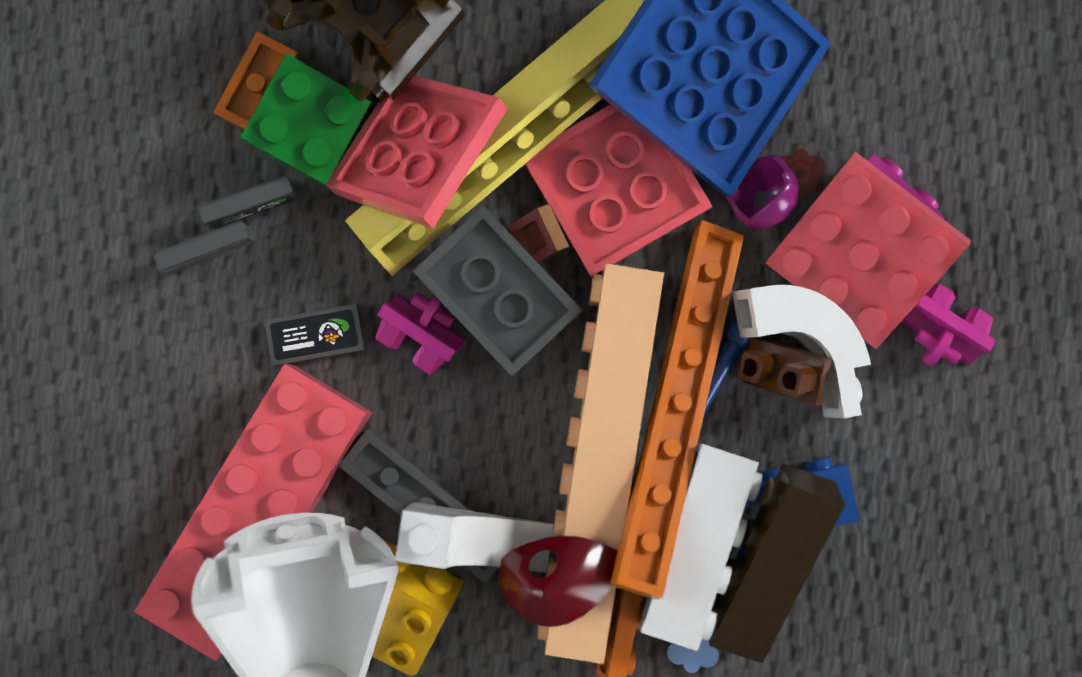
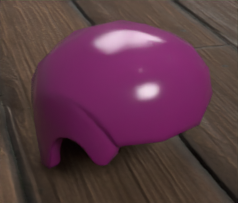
M776 155L763 156L755 160L732 197L726 196V199L733 207L734 214L743 224L752 229H766L786 220L797 206L800 184L793 171L780 157ZM769 191L767 202L761 207H753L754 193Z

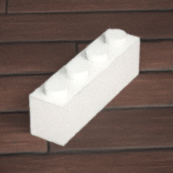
M702 443L697 444L664 595L661 599L647 597L638 623L641 633L697 652L701 640L709 641L717 618V613L711 611L716 594L723 595L725 593L732 573V567L726 565L732 546L739 548L745 535L747 520L741 517L747 500L753 502L756 499L762 482V474L756 472L759 462Z

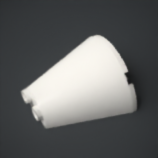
M323 513L286 514L268 518L243 528L224 541L225 549L214 559L207 557L193 585V614L238 677H366L398 575V564L395 561V556L389 546L375 532L367 527L360 531L345 525V518Z

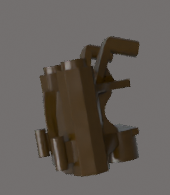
M352 0L264 1L270 9L265 21L275 30L283 31L313 21L334 28L347 40L354 55L349 93L359 102H363L368 95H371L380 103H383L387 98L394 101L465 16L463 9L454 0H381L379 10L372 15L358 13L352 5ZM376 54L378 60L374 63Z

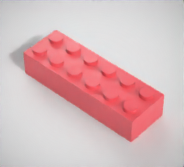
M284 364L134 612L217 662L222 658L223 654L193 614L192 590L195 578L207 557L214 559L225 549L224 541L247 526L280 515L312 513L338 471V465L350 451L373 412L297 366Z

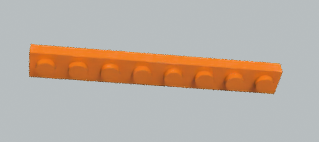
M701 220L694 228L610 586L652 599H661L664 595L744 239L742 234Z

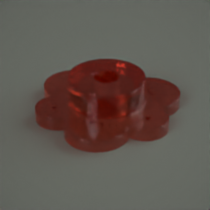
M804 149L795 150L792 156L783 155L780 157L793 171L799 181L798 202L806 201L810 197L811 191L819 192L823 189L824 181L821 176L826 170V164L821 157H809L808 152ZM798 170H802L805 173L804 178H800L797 175Z

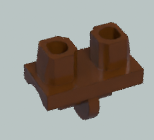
M751 337L748 351L742 354L738 376L739 379H742V382L813 406H819L823 403L824 381L832 359L767 338Z

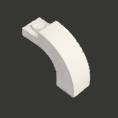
M772 285L732 292L740 338L760 337L777 333L785 334L800 342L807 351L832 359L823 386V416L849 418L862 415L860 408L862 387L855 376L854 368L871 365L859 330L850 317L837 304L813 290L793 285Z

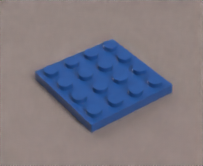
M644 0L588 86L723 196L732 197L831 43L785 0Z

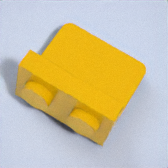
M383 539L396 558L397 546ZM396 561L398 564V575L372 657L407 675L413 676L418 673L464 581L442 568Z

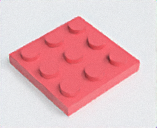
M414 76L394 101L387 98L383 103L378 102L332 173L326 186L337 196L433 229L508 108L499 97Z
M611 104L563 131L524 164L547 205L550 204L561 229L590 278L594 274L603 272L606 264H617L713 207L693 172Z
M854 152L765 263L794 286L813 290L837 304L853 321L863 340L877 349L969 247L971 240L861 155Z

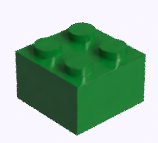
M286 53L242 132L239 141L323 186L329 181L371 101L365 98L363 102H359L349 93L350 89Z

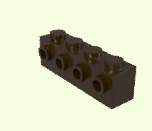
M782 463L776 477L768 479L762 491L761 507L755 519L750 518L747 521L745 535L735 559L730 558L726 565L732 567V573L725 593L723 595L717 593L711 609L712 612L717 613L715 627L709 639L711 647L763 663L845 507L844 500L835 481Z

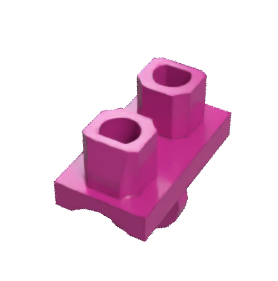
M935 283L901 323L917 332L914 340L927 348L922 357L924 363L933 366L942 357L953 365L957 364L959 360L967 365H971L982 353H989L996 342L994 338L989 336L993 317L979 308L972 307L963 314L962 318L951 312L949 309L955 299L954 293L940 283Z
M416 292L411 301H408L397 293L389 303L383 304L377 314L382 318L375 337L376 340L390 349L397 350L401 347L407 336L411 337L421 344L412 361L415 366L429 375H432L445 361L449 362L467 340L450 329L456 317L443 309L444 304L436 296L431 301L419 292Z

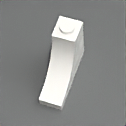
M413 502L402 513L395 561L443 569L459 565L500 567L501 559L512 549L526 543L552 537L554 524ZM550 550L538 552L532 558L529 569L546 573Z

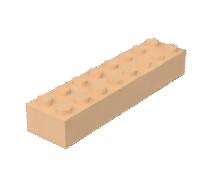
M606 264L602 275L594 274L592 278L588 305L597 307L595 322L586 321L581 352L590 354L587 370L579 369L577 372L574 398L582 399L580 418L570 417L566 444L567 446L575 447L573 463H563L559 491L560 494L567 495L565 511L556 510L552 537L578 536L595 540L616 550L619 549L628 511L664 278L663 272ZM549 556L545 577L552 574L556 569L557 557ZM612 586L599 604L586 615L571 623L554 627L538 625L537 639L545 641V655L604 664L616 587Z

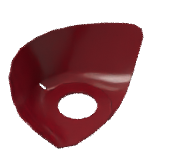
M578 536L546 537L512 549L501 559L498 572L500 592L510 607L522 618L536 625L554 627L571 623L586 615L599 604L612 588L610 583L618 550L595 540ZM544 550L555 552L558 563L554 572L545 578L533 577L529 569L532 558L538 552ZM543 593L545 594V601L542 598Z

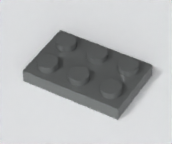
M484 205L413 270L415 275L512 377L583 311Z

